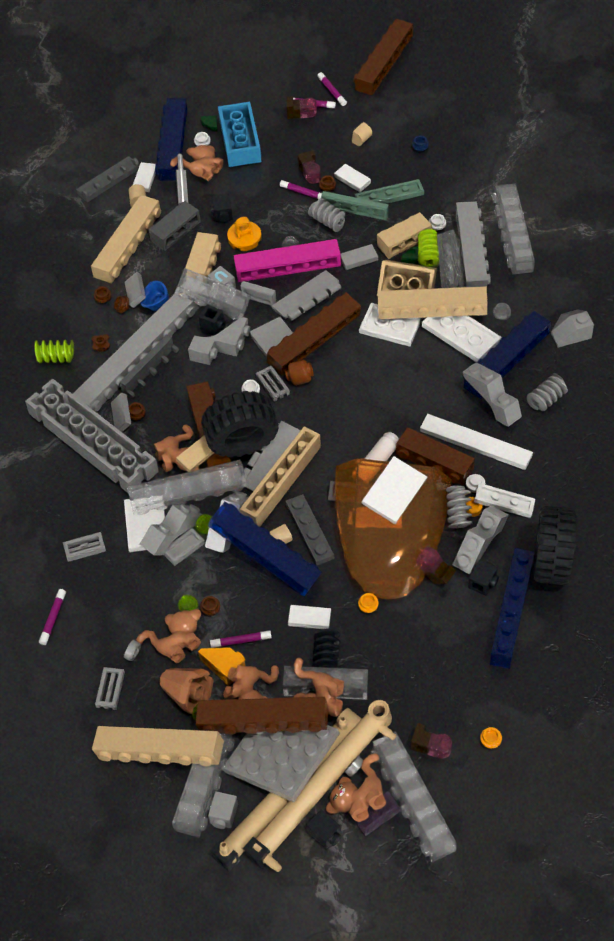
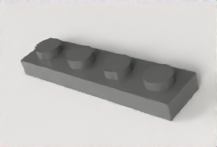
M304 495L286 500V507L316 566L333 560L334 553Z

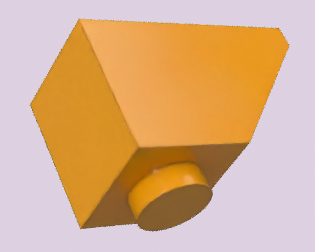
M201 648L198 651L200 661L228 686L233 682L228 679L230 668H237L238 665L245 666L244 656L238 651H233L231 648Z

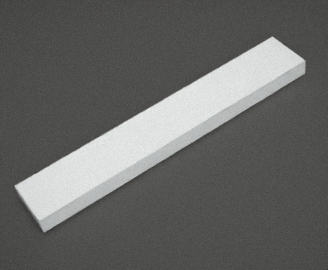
M427 414L420 427V432L526 470L533 456V452L430 414Z

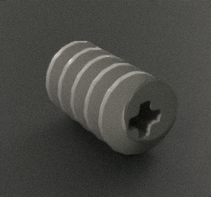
M323 198L318 199L309 207L308 215L333 229L334 232H339L344 226L345 212H340L339 208H335L332 204L330 205L328 201L325 202Z
M553 373L552 376L548 377L547 380L529 393L526 399L529 406L533 409L545 411L547 407L552 405V402L555 403L557 398H561L563 394H566L568 389L561 376Z
M464 486L447 487L446 492L449 493L446 495V499L449 500L447 507L451 508L447 510V514L450 516L447 520L451 523L448 528H464L473 524L472 521L467 520L472 514L466 512V510L472 509V506L466 505L467 502L471 501V498L465 497L471 491L466 490Z

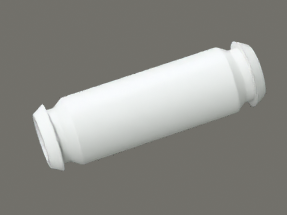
M384 433L383 437L379 439L357 467L356 472H353V480L357 484L368 485L396 450V443L399 438L394 433Z

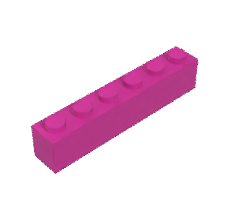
M337 239L234 255V264L237 280L242 282L341 266V254Z

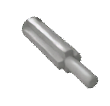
M182 154L177 155L178 170H176L179 205L183 201L188 202L186 170H183Z

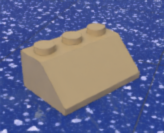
M383 260L378 291L434 289L437 268Z

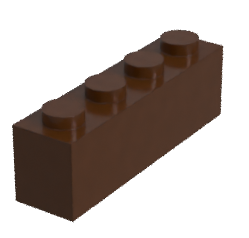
M408 427L396 443V454L399 457L412 461L419 467L426 469L435 468L441 472V476L448 478L453 483L464 485L466 479L474 470L475 458Z

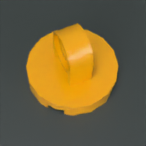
M247 217L238 218L227 232L230 246L234 249L235 247L240 248L241 251L256 248L258 242L262 239L259 226L250 222Z

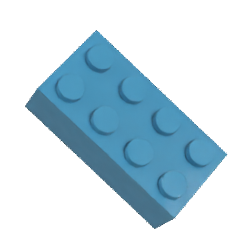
M250 102L218 106L219 121L229 167L262 162L260 144Z

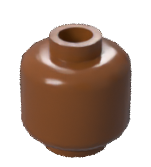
M306 360L289 363L288 370L285 371L287 380L291 381L295 386L309 383L314 376L312 365L310 362L307 363Z

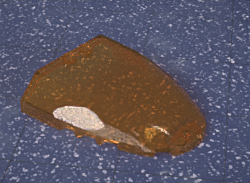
M356 458L337 465L334 480L337 525L347 567L352 578H355L366 593H371L377 598L397 599L407 596L410 591L417 586L419 587L426 576L427 567L432 563L438 548L448 510L447 502L449 500L446 499V495L449 493L446 492V488L451 486V478L436 467L407 464L427 476V479L397 523L393 524L362 504V500L389 462Z

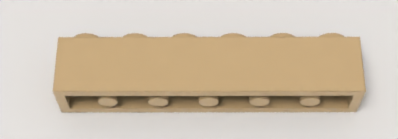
M140 195L91 265L94 278L112 284L115 278L119 276L121 269L127 265L132 253H135L139 243L144 240L145 234L153 226L156 218H159L161 214L159 200Z
M487 286L378 291L379 319L487 315Z
M306 427L302 428L240 508L242 522L256 530L260 528L321 448L320 434Z
M98 726L92 750L102 761L113 759L122 762L133 760L142 763L153 761L162 764L173 762L182 765L193 763L211 766V764L219 765L224 740L218 731Z

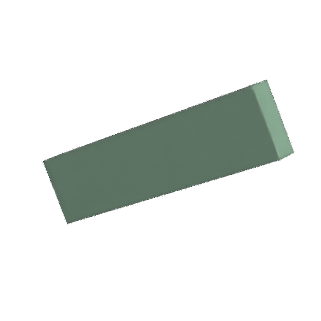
M417 179L356 193L355 198L387 204L424 195V189L420 180Z
M326 191L322 192L321 198L325 202L328 201L330 205H334L335 208H339L340 211L386 221L388 219V204Z

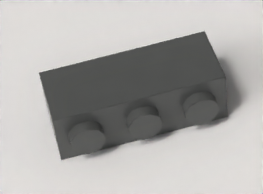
M183 201L149 229L150 241L166 251L201 222L199 210L188 202Z

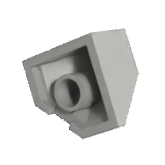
M570 311L560 315L551 331V335L557 347H562L591 339L594 324L587 311Z

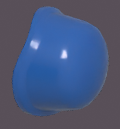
M160 281L150 282L144 289L146 298L140 303L144 308L157 311L169 300L166 286Z

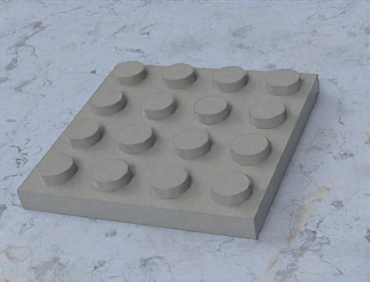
M327 725V730L319 732L302 730L296 733L288 731L247 733L223 766V770L229 775L295 802L340 733L337 728Z

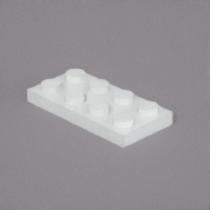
M469 316L427 317L422 322L423 328L477 363L484 359L501 342V336Z

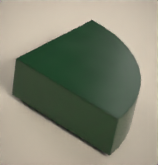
M217 115L200 116L203 126L211 131H217Z
M412 247L404 253L401 262L419 264L418 247Z

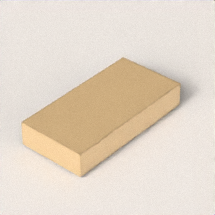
M204 435L176 457V461L190 473L213 455L214 452L208 447Z

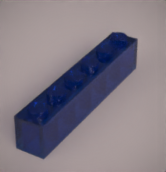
M167 98L166 105H163V128H160L161 140L158 142L160 151H157L158 163L155 164V172L159 175V181H177L176 170H178V163L175 167H172L170 162L178 154H183L188 112L186 98Z
M533 311L529 316L526 315L518 326L513 327L507 337H503L495 348H491L483 359L478 360L477 363L500 374L503 378L550 333L551 321ZM463 377L464 388L482 399V395Z
M224 502L208 524L211 529L304 597L322 573L315 564L304 560L300 553L289 549L282 540L274 538L267 529L259 527L251 517L244 516L232 504Z
M514 549L492 647L490 665L511 668L535 552Z

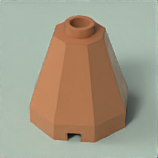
M170 668L162 673L160 686L185 712L192 714L197 712L198 700L210 699L214 680L208 676L210 675L209 671L204 669Z

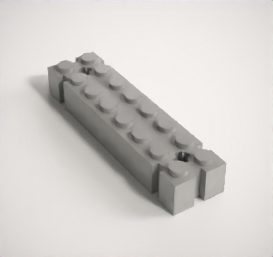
M51 379L42 387V393L38 394L36 392L25 401L28 412L38 422L42 420L48 430L115 483L119 481L121 488L131 496L142 487V480L146 479L149 481L159 472L157 461L152 455L146 451L141 453L139 445L67 390L64 393L63 386L54 379Z

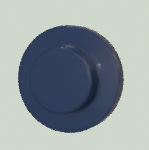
M422 135L416 136L412 141V147L417 151L426 150L429 146L427 138Z

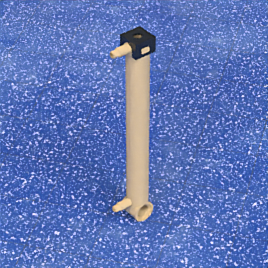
M376 700L370 704L367 714L314 772L295 802L289 801L257 838L252 837L243 847L247 857L259 867L264 869L268 865L279 872L282 866L272 856L275 850L379 732L391 740L396 738V734L388 728L392 722V716L389 706L385 701ZM378 713H384L382 716H376Z
M346 708L332 726L337 728L340 734L317 769L362 719L351 709ZM270 792L224 841L221 839L211 849L213 859L229 872L239 862V857L244 852L243 847L252 837L257 838L290 800Z

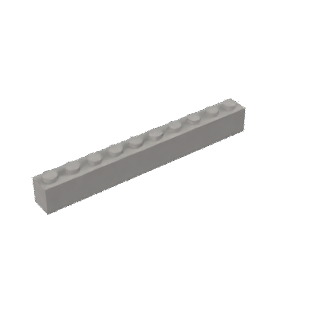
M189 279L73 395L95 412L99 411L101 406L108 399L112 398L114 393L121 387L120 381L166 334L172 337L206 303V288Z

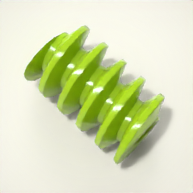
M425 229L418 234V262L422 266L432 268L440 264V238L433 229Z
M37 340L35 341V355L39 363H43L44 360L46 363H49L51 360L53 363H56L58 359L61 363L65 359L68 363L72 361L74 356L73 340H71L70 345L67 344L66 340L63 341V345L60 344L59 340L56 341L55 345H53L52 340H49L48 345H46L45 340H42L41 345H39Z

